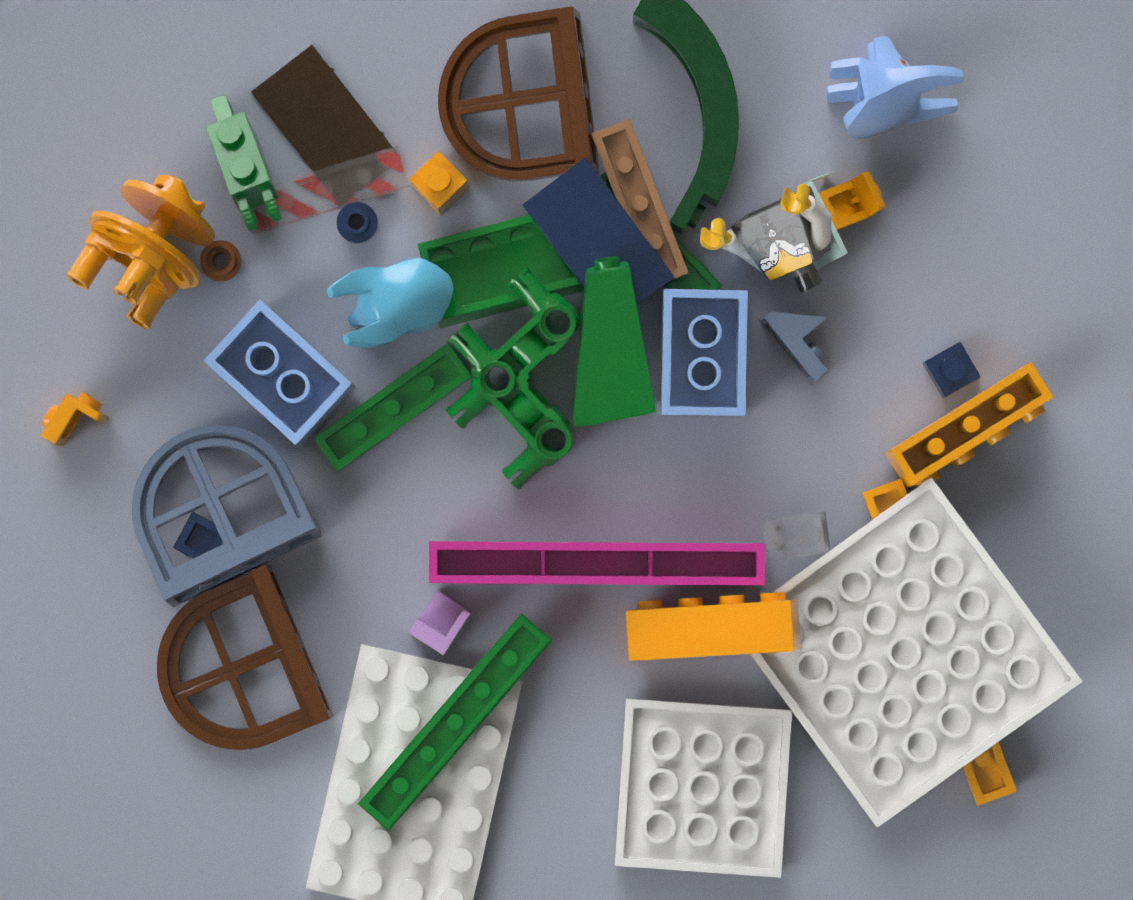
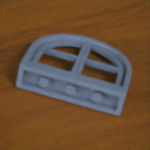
M200 426L171 438L147 461L137 479L133 493L132 521L135 534L164 600L172 607L178 606L322 536L288 465L281 455L260 436L235 426ZM209 448H230L251 456L263 467L215 489L199 451ZM185 458L202 496L155 518V503L159 488L169 471ZM269 475L287 514L237 537L220 498ZM206 505L223 545L174 568L158 528Z

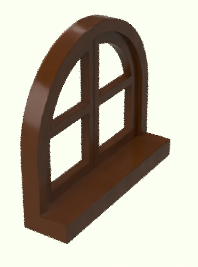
M573 6L499 18L478 27L460 42L449 57L440 79L438 110L443 130L449 142L467 163L489 176L501 180L523 182L559 177L585 157L597 174H600L597 148L591 133H594V123L580 13ZM550 33L556 85L513 92L506 40ZM497 44L503 93L461 100L462 86L472 64L482 53ZM558 101L565 153L521 159L515 107ZM505 109L511 159L496 156L483 149L469 133L463 115Z
M271 565L256 568L248 574L196 596L178 611L167 626L157 656L159 689L174 719L197 739L224 749H254L271 744L334 717ZM253 594L274 645L231 662L211 612ZM203 618L223 666L181 683L179 663L183 644L193 627ZM279 658L300 709L258 726L237 676ZM229 680L249 728L225 727L210 721L196 710L187 697Z

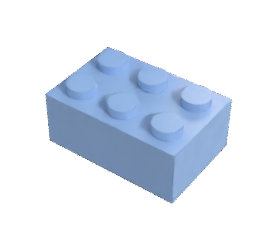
M664 289L662 291L660 415H746L748 290Z
M261 300L249 310L204 359V362L298 447H302L356 388L352 382Z

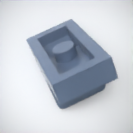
M768 312L760 321L810 383L813 384L828 372L827 368L823 365L828 360L814 342L807 345L803 338L820 326L827 317Z

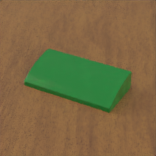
M530 215L417 244L421 258L434 263L449 274L453 283L454 290L450 304L443 318L438 322L440 329L528 306L512 287L508 286V283L513 278H516L526 267L530 269V272L551 294L555 292L557 295L560 294L564 297L584 291L582 284Z

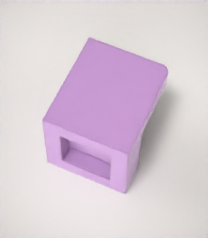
M436 592L408 633L440 654L445 655L472 612L443 593Z

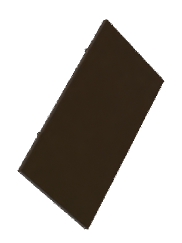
M310 45L251 91L341 207L364 190L370 183L391 169L380 163L378 156L391 152L399 156L384 137V132L377 128L336 76L334 69L329 67L313 45Z

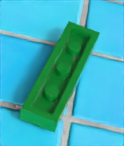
M447 343L313 439L335 470L340 472L472 378V375L450 344Z

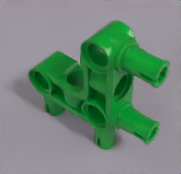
M528 267L524 268L516 278H513L508 283V286L512 287L533 310L531 313L533 318L498 350L494 348L491 351L470 328L468 323L462 326L448 340L473 366L471 369L473 377L470 382L472 387L456 402L446 408V412L452 419L461 410L466 408V412L455 421L462 429L488 405L494 406L526 440L528 446L507 467L502 469V473L507 479L519 469H522V472L511 482L517 489H521L544 465L547 467L554 466L571 450L576 441L575 428L565 413L556 404L551 405L532 385L534 380L531 377L534 375L533 369L549 354L555 355L569 342L579 329L580 314L576 307L567 303L560 294L557 295L555 292L551 294L530 272ZM553 311H563L568 315L570 326L567 332H556L551 327L549 319ZM493 367H501L509 374L510 380L506 388L496 387L491 382L490 372ZM557 428L564 433L566 443L563 448H553L547 443L545 435L548 429Z

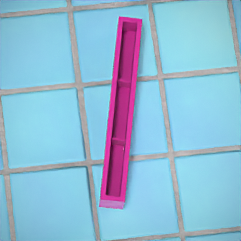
M429 541V583L765 585V543Z

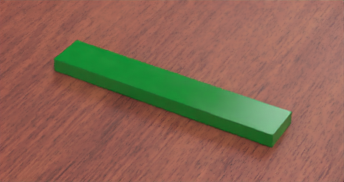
M521 613L359 801L358 805L390 831L553 639Z

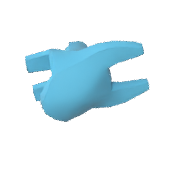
M410 258L386 268L365 267L349 272L333 283L327 289V294L329 298L360 294L357 297V305L354 311L348 317V322L351 326L363 328L345 334L343 341L345 345L352 347L373 348L390 344L404 334H418L430 331L443 318L450 304L454 288L449 274L437 265L422 258Z

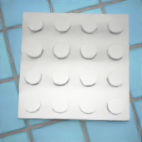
M626 698L614 865L781 878L792 710Z

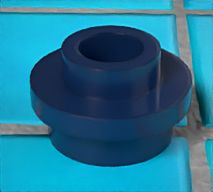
M349 203L340 210L337 216V229L340 235L348 242L364 243L370 240L377 231L378 219L376 213L365 203ZM355 215H360L364 218V225L360 229H352L349 225L350 219Z

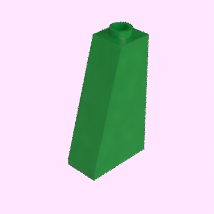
M618 256L597 259L594 261L595 267L586 268L571 410L575 428L656 413L630 266L627 261L619 262Z

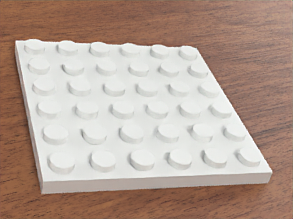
M932 477L774 591L785 592L786 600H798L801 650L751 654L877 828L1083 682Z

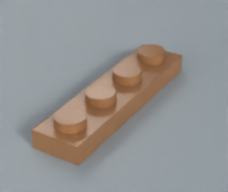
M628 119L591 133L615 198L653 249H657L656 253L674 275V278L670 281L689 275L631 120Z

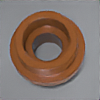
M213 241L209 246H205L201 252V269L207 277L214 281H228L235 277L240 270L242 262L240 252L228 241ZM220 254H225L228 257L227 266L222 269L216 268L214 265L215 258Z

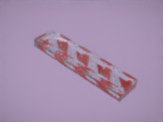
M398 146L274 183L279 195L276 201L283 219L274 222L266 211V203L252 208L258 220V229L253 230L252 233L255 235L343 208L349 203L363 202L410 187Z

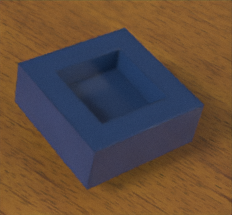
M961 341L923 362L942 398L981 377Z
M192 511L173 549L194 559L223 545V542L214 522Z

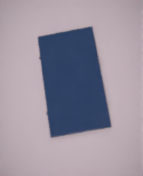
M584 157L522 205L583 287L585 285L586 268L595 267V260L618 256L619 262L627 261L630 266L636 304L638 305L673 279L674 275L656 253L657 249H653L606 186L607 182H603Z

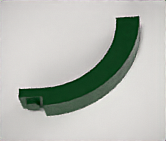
M641 0L633 14L632 23L656 37L678 59L693 84L702 115L703 140L698 168L689 188L669 222L672 230L683 235L687 226L693 229L696 228L705 212L706 207L701 205L700 202L704 200L717 207L728 183L738 144L739 113L737 94L730 68L721 47L703 19L684 0Z

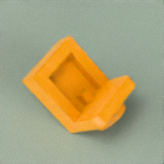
M869 171L863 172L847 182L819 192L826 209L832 215V221L837 231L862 222L885 208L881 190L874 182Z
M81 392L78 398L66 393L60 405L54 404L46 413L42 421V426L45 429L41 436L55 445L63 446L83 413L104 424L109 416L99 411L103 404L86 393Z

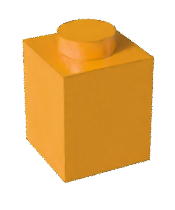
M439 151L409 179L415 191L440 216L470 188L468 180Z

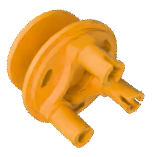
M158 175L152 185L138 180L125 181L121 187V194L132 208L150 221L147 228L111 212L94 211L89 218L91 233L85 240L86 246L67 273V277L72 283L89 290L106 260L111 261L113 259L126 267V272L113 291L118 296L126 295L124 300L134 304L126 317L135 325L147 330L151 328L152 322L167 299L172 300L178 289L196 287L201 281V274L197 267L181 251L165 240L166 235L169 233L179 239L199 246H209L215 238L212 227L200 216L206 207L205 203L191 199L184 182L171 175Z

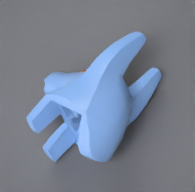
M882 36L874 38L867 45V60L864 58H850L830 63V79H859L858 82L827 86L826 96L827 103L853 101L854 107L845 114L843 121L849 136L854 139H862L884 133L900 124L928 121L956 112L958 109L956 99H926L920 96L921 93L934 88L962 83L964 76L963 71L955 67L937 65L910 66L897 52L890 38Z

